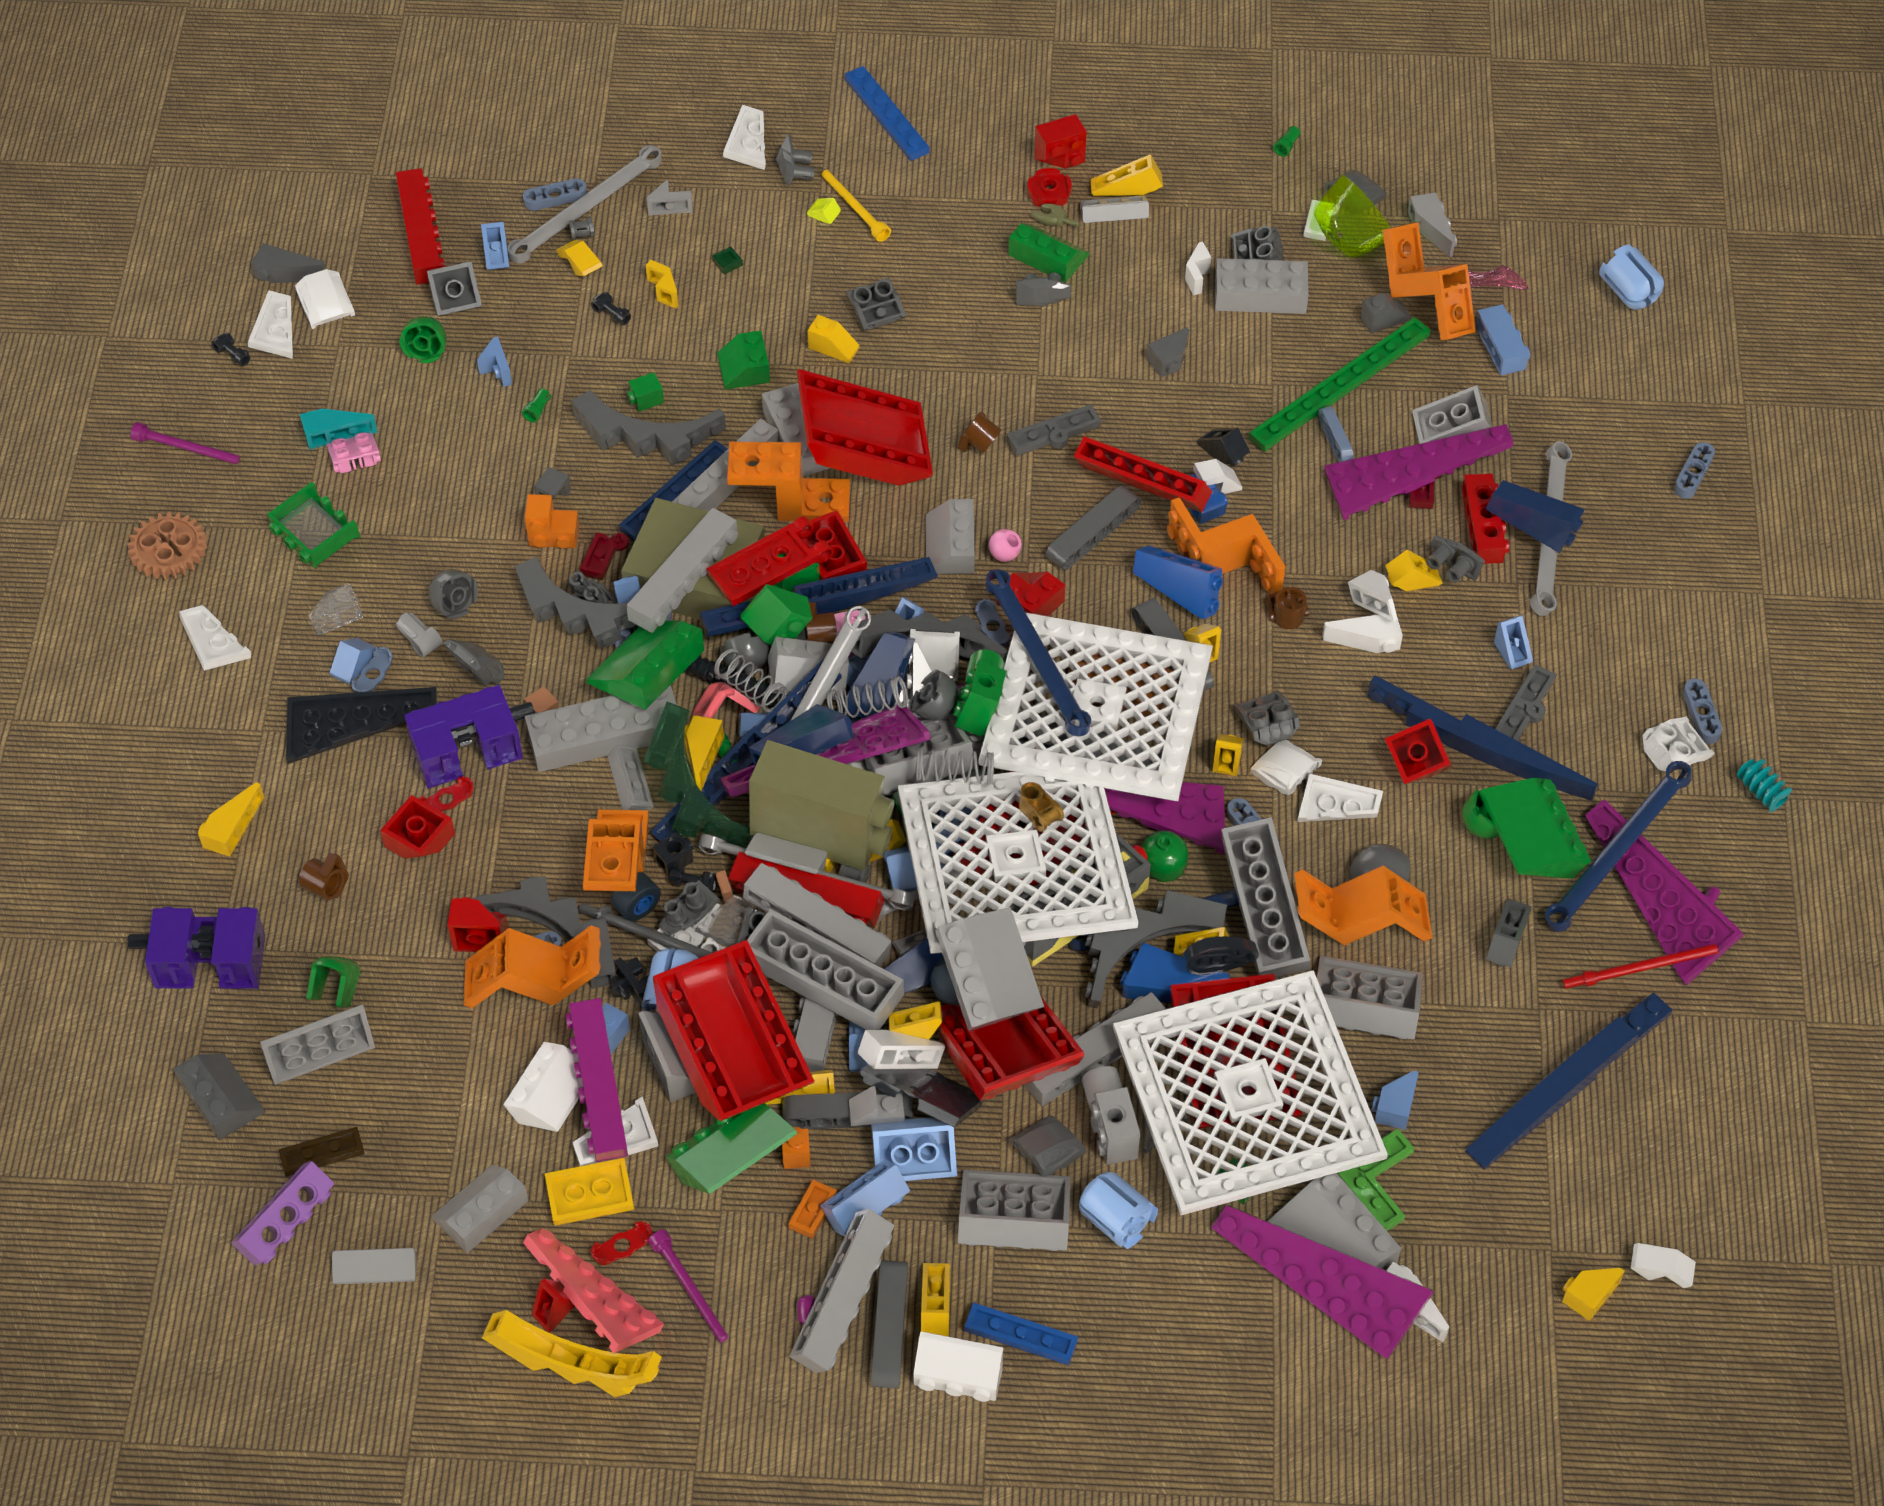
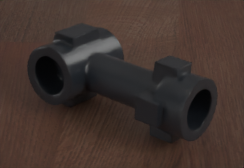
M603 292L593 298L591 306L597 313L606 310L614 316L613 321L617 324L626 325L630 321L631 314L626 308L622 309L621 307L617 308L613 305V298L608 292Z
M223 333L211 342L213 349L217 353L226 351L232 355L231 358L235 364L238 363L241 366H245L249 363L251 358L249 352L245 349L236 348L231 334Z
M680 866L678 868L673 867L670 871L669 882L673 883L674 886L680 887L682 883H696L699 880L712 893L716 891L718 886L716 874L703 871L701 877L685 873V868Z

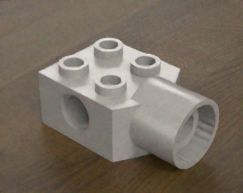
M1102 1066L1088 1071L1083 1075L1082 1083L1089 1108L1093 1117H1090L1093 1133L1097 1132L1099 1140H1097L1099 1155L1104 1156L1106 1165L1138 1159L1140 1131L1127 1087L1122 1088L1118 1070L1115 1067Z

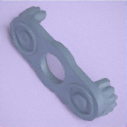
M990 599L980 600V602H977L975 611L982 625L981 631L1004 648L1007 647L1010 641V633H1006L1004 621L999 618L996 612V603L990 601ZM989 622H996L1000 628L996 631H989L986 625Z
M379 647V649L376 648L375 651H372L373 658L362 669L358 680L352 681L351 685L355 693L374 691L377 685L384 680L385 673L391 666L393 658L389 648ZM375 669L380 672L376 679L366 677L367 672Z

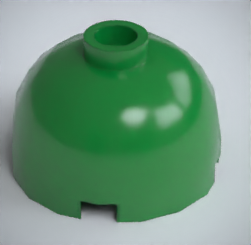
M420 316L411 319L405 325L399 342L402 351L410 359L413 357L421 359L418 361L419 363H432L438 360L444 352L447 335L439 321L432 317Z
M1477 789L1468 797L1462 809V818L1465 826L1472 835L1479 838L1499 837L1497 829Z
M1162 830L1150 834L1143 840L1140 846L1146 851L1148 862L1151 864V877L1157 878L1158 882H1170L1184 874L1188 865L1189 853L1186 843L1179 835L1171 831Z

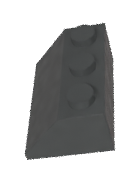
M225 1054L195 1055L173 1068L180 1086L218 1140L223 1139L265 1113L264 1108Z

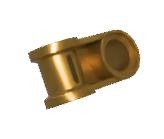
M1028 782L1021 787L1019 809L1033 823L1037 830L1043 832L1051 823L1064 819V812L1059 803L1053 800L1041 785L1035 782Z

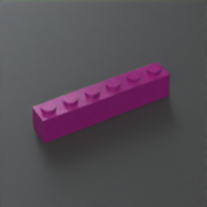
M601 998L569 1003L570 1013H565L568 1029L573 1028L575 1037L570 1038L572 1054L578 1053L579 1062L574 1063L576 1079L582 1078L583 1087L578 1088L580 1102L581 1104L586 1103L588 1111L582 1114L585 1129H591L592 1138H587L589 1154H595L596 1162L628 1157Z

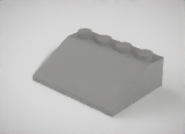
M948 714L939 720L919 719L929 730L930 740L863 759L868 771L885 776V795L895 793L900 785L937 781L933 757L927 780H916L918 749H923L924 778L927 774L932 749L935 750L938 779L946 750L949 752L951 775H954L959 751L963 753L964 772H968L973 753L972 743L962 729L955 727L956 719L952 714ZM947 756L942 779H944V777L949 776ZM961 758L957 770L958 775L962 774ZM973 759L972 769H975V761H974V759Z
M1011 907L938 926L935 933L968 1031L1044 1007Z
M1320 955L1317 980L1336 1026L1343 1027L1346 1030L1367 1031L1374 1035L1395 1036L1398 1039H1415L1420 1012L1423 973Z
M363 1005L260 1042L274 1085L375 1048Z
M963 1170L958 1244L1020 1247L1023 1249L1036 1248L1051 1251L1067 1250L1071 1176L1049 1175L1044 1177L1040 1174Z
M1337 1173L1319 1177L1310 1182L1267 1221L1384 1270H1387L1392 1262L1398 1263L1401 1247Z

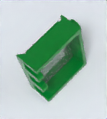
M313 482L307 484L267 514L270 522L268 527L275 536L280 535L290 550H296L299 558L305 564L309 563L315 569H317V565L352 539L361 538L356 522L352 520L348 523L345 513L341 509L335 511L330 499L326 495L321 498Z

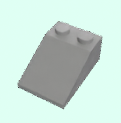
M1478 385L1412 410L1420 444L1493 427L1487 401Z

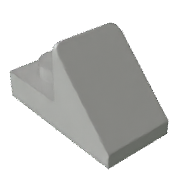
M668 180L647 196L648 216L693 213L691 191L669 192Z
M872 1086L849 1099L851 1126L905 1122L902 1093L897 1094L895 1098L888 1094L876 1095L875 1086Z

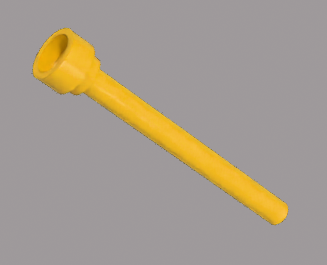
M829 170L822 172V177L871 227L872 236L878 242L885 241L891 234L890 227L885 222L877 221Z

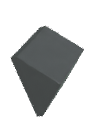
M472 261L427 271L430 293L437 316L482 306Z

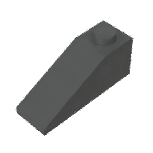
M264 243L251 261L254 277L272 283L299 282L306 275L326 269L324 261Z
M1507 899L1495 929L1486 960L1492 961L1499 966H1512L1532 906Z

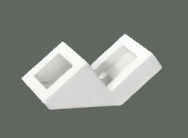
M1203 242L1198 243L1186 264L1185 280L1193 295L1202 293V275L1210 273L1211 256Z
M1212 459L1194 463L1193 471L1197 478L1205 481L1207 485L1216 484L1220 493L1226 494L1242 490V485L1234 470L1219 460Z
M1636 1243L1633 1248L1631 1269L1647 1280L1666 1276L1681 1287L1687 1288L1693 1285L1696 1262L1677 1249Z

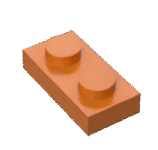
M812 1180L788 1224L789 1229L813 1239L826 1216L820 1205L836 1195L837 1190Z

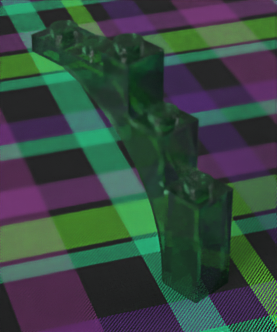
M666 702L643 762L648 763L653 768L666 770L657 795L663 797L668 802L681 804L671 829L677 831L682 836L693 838L696 837L699 830L707 835L725 840L730 844L746 848L751 837L750 827L732 821L720 813L701 793L689 771L684 751V731L690 710Z

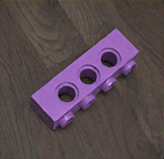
M312 1161L304 1163L236 1236L231 1244L253 1265L262 1264V1262L267 1264L277 1253L274 1249L281 1242L285 1244L295 1234L293 1229L299 1222L301 1224L305 1223L313 1214L311 1209L317 1203L322 1204L331 1195L332 1192L329 1189L335 1183ZM301 1188L305 1189L308 1193L306 1202L301 1201L298 1196ZM282 1208L289 1211L290 1218L288 1222H284L280 1217ZM264 1228L269 1229L271 1232V1240L269 1242L264 1241L261 1234Z

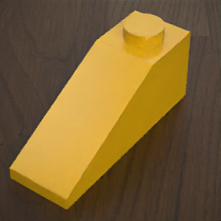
M1151 154L1090 179L1093 196L1144 195L1163 187L1162 173Z
M694 715L690 725L687 724L685 727L684 739L687 740L696 789L702 791L723 742L724 731L722 720Z
M255 782L211 813L206 822L201 824L198 836L203 848L229 857L231 856L264 799L260 783Z
M923 1263L921 1332L949 1337L950 1264Z

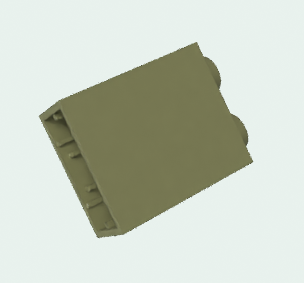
M655 498L621 570L622 578L637 576L641 589L709 511ZM733 518L737 521L738 537L733 544L728 545L719 560H715L713 564L764 538V526ZM706 574L704 577L701 576L696 582L694 589L687 593L681 599L680 605L671 612L700 619V612L730 606L731 603ZM757 594L746 599L741 603L752 601L757 596Z
M767 740L749 780L750 835L754 836L756 833H762L824 850L828 853L827 859L865 871L872 853L884 856L888 849L893 828L887 825L893 811L894 800L884 797L885 776Z

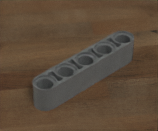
M1118 486L1054 540L1046 551V557L1063 570H1068L1133 515L1141 504V498L1125 486Z
M1155 598L1131 609L1135 623L1144 634L1187 641ZM1172 666L1168 667L1170 670L1175 671ZM1209 670L1203 691L1214 686L1213 677Z
M901 1091L904 1119H913V1097ZM876 1092V1095L886 1094L884 1092ZM860 1093L789 1095L782 1100V1118L792 1127H800L802 1129L871 1127V1124L851 1126L849 1099Z
M881 1260L871 1387L900 1388L908 1262Z

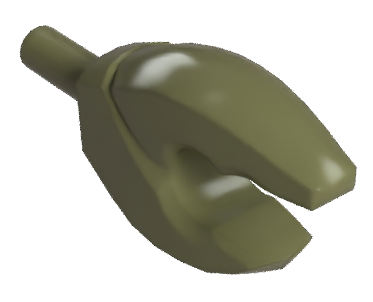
M1043 204L1041 206L1043 212H1031L1033 218L1047 226L1063 227L1064 223L1078 227L1080 223L1079 221L1067 218V212L1055 204Z

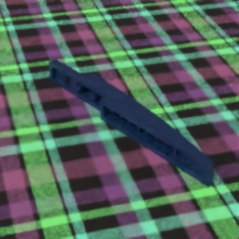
M930 557L796 585L793 586V592L807 596L809 602H816L817 614L836 612L936 579L938 575ZM752 601L700 612L699 618L707 637L750 628L741 619V614Z
M824 659L757 727L753 726L710 770L702 791L697 790L695 786L650 831V834L659 842L676 831L683 837L729 795L723 788L720 778L754 765L749 747L791 721ZM840 673L838 674L832 687L842 678V675Z
M1376 675L1370 681L1367 696L1378 703L1392 708L1396 713L1407 716L1406 726L1412 727L1431 718L1442 744L1525 779H1550L1556 786V790L1591 801L1595 797L1598 786L1597 782L1466 714L1462 720H1459Z
M1653 992L1622 1018L1617 1017L1571 1055L1489 1127L1465 1152L1485 1170L1595 1081L1597 1075L1668 1018L1673 1009Z

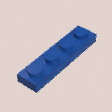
M974 1302L964 1326V1331L1066 1365H1070L1078 1343V1336Z

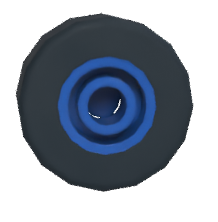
M637 872L636 891H613L611 904L625 919L637 921L647 916L656 907L660 900L661 891L644 872Z

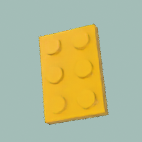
M625 1158L545 1173L554 1226L634 1210Z

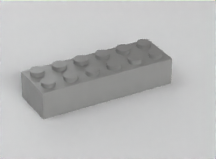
M671 685L646 710L611 695L525 716L527 733L538 772L608 756L616 745L636 747L638 749L683 738L682 720Z
M1272 817L1222 829V841L1248 940L1256 943L1259 957L1254 961L1257 974H1274L1275 978L1310 970V957Z
M772 909L768 911L747 939L764 975L866 1030H880L904 996V980Z

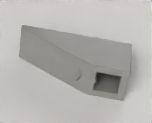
M1436 192L1410 196L1408 214L1412 223L1418 222L1420 233L1447 256L1452 257L1454 247L1457 246V238L1455 233L1452 234L1450 220L1444 214L1443 202L1439 201Z

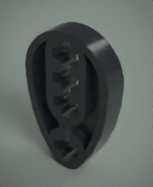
M1229 936L1209 937L1199 940L1190 945L1183 954L1187 970L1195 975H1208L1229 971L1251 963L1259 957L1254 941Z

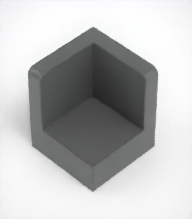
M548 467L534 486L535 495H552V497H556L559 493L567 496L571 491L569 475Z

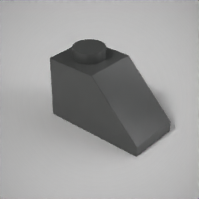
M1385 293L1363 300L1361 319L1371 334L1412 319L1402 301L1392 298Z
M1188 327L1148 344L1147 360L1161 378L1181 369L1188 347L1190 331Z

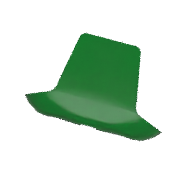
M319 957L311 965L312 970L306 998L310 1000L321 999L329 971L334 969L341 974L336 1006L341 1008L350 1007L358 979L361 975L358 963L344 957Z

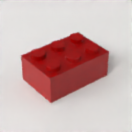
M838 510L809 520L813 524L814 530L808 537L801 539L804 544L811 548L817 542L825 540L834 550L829 560L823 563L816 562L819 564L820 580L867 570V561Z

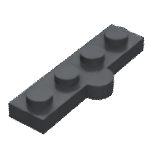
M1090 404L1008 433L1007 441L1016 456L1047 445L1060 449L1068 444V438L1101 427V420Z
M1534 664L1495 729L1519 741L1530 722L1538 723L1542 721L1546 712L1542 701L1555 682L1557 674Z

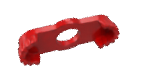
M458 777L456 784L448 788H442L428 798L421 796L419 799L441 812L456 807L458 803L472 796L474 789L473 781L468 777ZM443 794H451L454 797L453 801L449 804L441 803L439 798Z
M635 1222L634 1228L626 1232L617 1233L610 1240L602 1244L595 1242V1245H592L591 1256L599 1265H608L620 1258H627L634 1251L648 1244V1239L652 1236V1228L647 1222ZM620 1239H626L630 1242L629 1249L624 1252L617 1251L614 1245Z

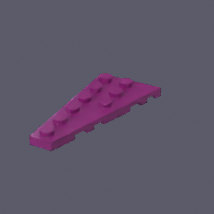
M1182 782L1178 801L1104 788L1109 809L1118 812V816L1126 819L1128 816L1141 821L1140 824L1159 831L1174 832L1179 836L1194 840L1193 843L1202 846L1204 844L1216 849L1215 852L1224 855L1225 849L1222 841V829L1225 828L1224 786Z

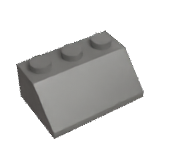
M949 499L926 514V557H930L937 574L974 573L973 499Z
M775 637L768 654L769 671L773 679L772 685L780 682L786 687L788 695L825 659L832 643ZM848 658L840 671L842 678L831 688V690H836L839 696L841 688H844L846 691ZM780 687L775 689L772 693H778ZM832 693V700H836L834 694Z
M648 1011L639 1012L642 1040L669 1101L673 1102L696 1093L660 1014Z
M491 1165L435 1212L431 1218L468 1253L528 1202L526 1187L508 1169Z

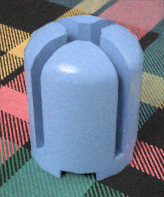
M1630 244L1615 250L1614 253L1616 255L1607 265L1604 262L1602 263L1599 275L1628 308L1633 310L1643 309L1655 302L1662 293L1664 287L1663 277L1642 253Z
M666 948L658 951L652 959L641 1006L642 1009L650 1012V1009L658 1012L653 983L654 975L696 960L698 957L682 949Z
M1105 1172L1093 1179L1085 1187L1079 1202L1081 1214L1118 1246H1124L1126 1249L1134 1246L1143 1238L1140 1232L1149 1220L1154 1223L1158 1213V1208L1117 1173Z

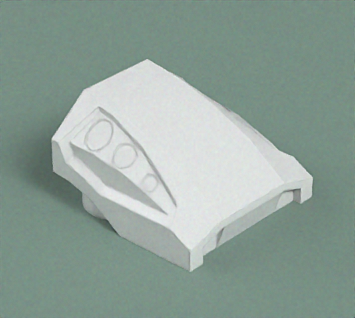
M325 269L304 276L295 285L296 292L312 329L318 325L349 315L351 317L355 316V311L343 286L339 272Z
M911 629L910 637L915 638L914 643L918 644L930 670L938 669L948 676H953L955 682L958 681L960 632H924Z
M1687 717L1669 719L1658 726L1647 729L1643 734L1644 751L1658 770L1666 771L1667 766L1674 761H1684L1691 765L1696 762L1705 761L1715 754L1691 726Z
M1284 740L1270 748L1252 766L1250 773L1269 787L1278 789L1282 794L1290 795L1295 792L1297 785L1301 784L1303 779H1308L1309 774H1312L1313 770L1315 771L1316 768L1321 766L1322 759L1315 758L1288 740Z

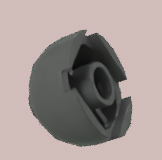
M444 570L432 579L429 586L428 595L430 603L440 614L450 619L460 618L470 611L467 608L471 603L475 604L477 600V582L469 574L461 570Z
M750 633L726 640L724 642L725 647L719 646L721 654L729 649L737 650L739 655L745 656V664L748 662L754 663V671L766 663L770 651L769 644L765 643L759 636L750 637ZM731 652L723 658L728 667L736 658V653ZM742 657L739 658V663L735 668L736 672L743 664ZM748 664L741 672L749 675L752 671V665Z
M935 669L923 679L921 683L925 686L922 692L919 694L916 690L911 702L912 711L927 720H939L948 714H953L958 703V687L953 679L946 673Z

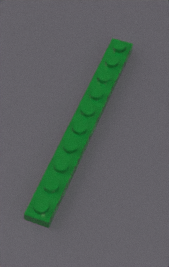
M1414 317L1250 431L1249 439L1266 452L1317 416L1319 409L1333 405L1430 336L1431 330Z

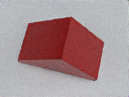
M544 1278L540 1281L531 1315L550 1333L575 1305L563 1292L565 1287L562 1283Z

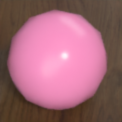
M1001 529L995 531L990 537L988 547L995 559L1001 562H1008L1014 560L1019 555L1022 544L1017 533L1010 529Z

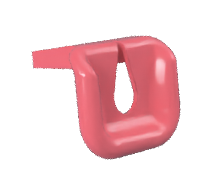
M717 682L707 686L693 710L692 718L695 715L713 719L726 697L731 698L755 714L760 707L728 684Z

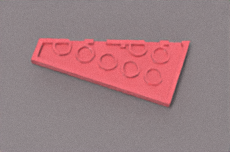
M542 1228L527 1234L523 1242L540 1264L547 1265L552 1270L550 1273L552 1279L555 1282L560 1280L565 1286L563 1292L585 1319L594 1321L597 1325L595 1331L600 1337L606 1336L611 1342L609 1348L613 1353L660 1333L664 1323L656 1318L653 1312L646 1310L636 1302L633 1296L626 1294L618 1288L614 1281L604 1277L595 1270L591 1263L584 1261L576 1255L572 1248L562 1244L555 1238L552 1232Z

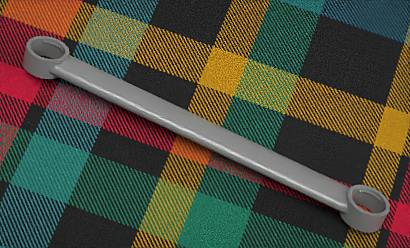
M652 145L643 147L637 158L524 239L511 241L507 247L509 259L514 263L528 261L531 252L569 225V220L574 222L646 169L658 167L662 162L660 149ZM648 155L657 156L655 159H646ZM519 248L526 250L522 254H514Z
M1556 441L1546 451V456L1550 462L1546 495L1563 501L1566 465L1572 458V452L1567 444ZM1558 452L1561 453L1563 459L1557 455ZM1541 543L1536 594L1531 597L1530 605L1538 615L1547 616L1557 606L1556 598L1553 595L1557 552ZM1543 600L1546 602L1548 608L1542 605Z
M856 606L847 611L840 632L791 720L816 704L822 705L861 632L870 625L871 615L866 608ZM854 610L860 611L857 619L851 625L850 613ZM865 615V624L861 628H857Z
M701 834L698 847L708 855H718L725 852L737 856L739 851L745 853L747 849L726 843L725 840L707 834ZM704 849L712 851L713 853H707ZM824 870L818 873L881 891L884 899H887L893 907L899 910L911 909L915 901L916 895L902 890L886 889ZM894 904L903 906L904 908H898Z

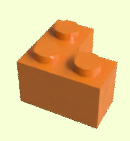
M528 494L525 522L529 546L539 548H577L580 527L578 511L554 510L552 495Z

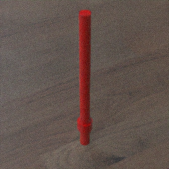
M1711 944L1594 972L1592 969L1582 972V975L1562 979L1565 989L1581 985L1589 987L1596 985L1598 981L1718 954V947L1716 944Z

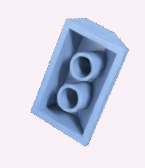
M934 1117L904 1119L905 1122L871 1124L875 1166L884 1160L897 1165L905 1181L957 1176L953 1126Z

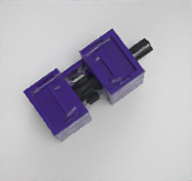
M497 685L405 714L410 743L427 789L457 780L458 777L463 776L456 743L458 742L461 747L472 744V737L476 739L487 770L523 759L515 721L524 719L527 715L535 714L532 702L509 708L501 686Z
M153 908L150 933L129 934L127 938L128 949H147L145 963L155 989H194L197 963H211L215 965L220 979V989H259L266 935L257 908H218L217 917H195L192 908Z

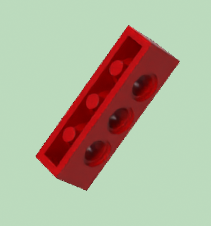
M1493 473L1465 474L1462 494L1472 550L1485 560L1484 564L1503 563L1505 553H1509V540L1504 537L1506 523L1505 520H1501L1500 517L1486 510L1493 493L1499 485L1494 483Z

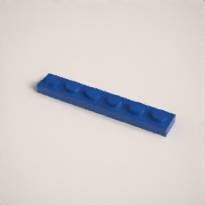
M864 66L845 73V81L910 161L930 153L928 144Z

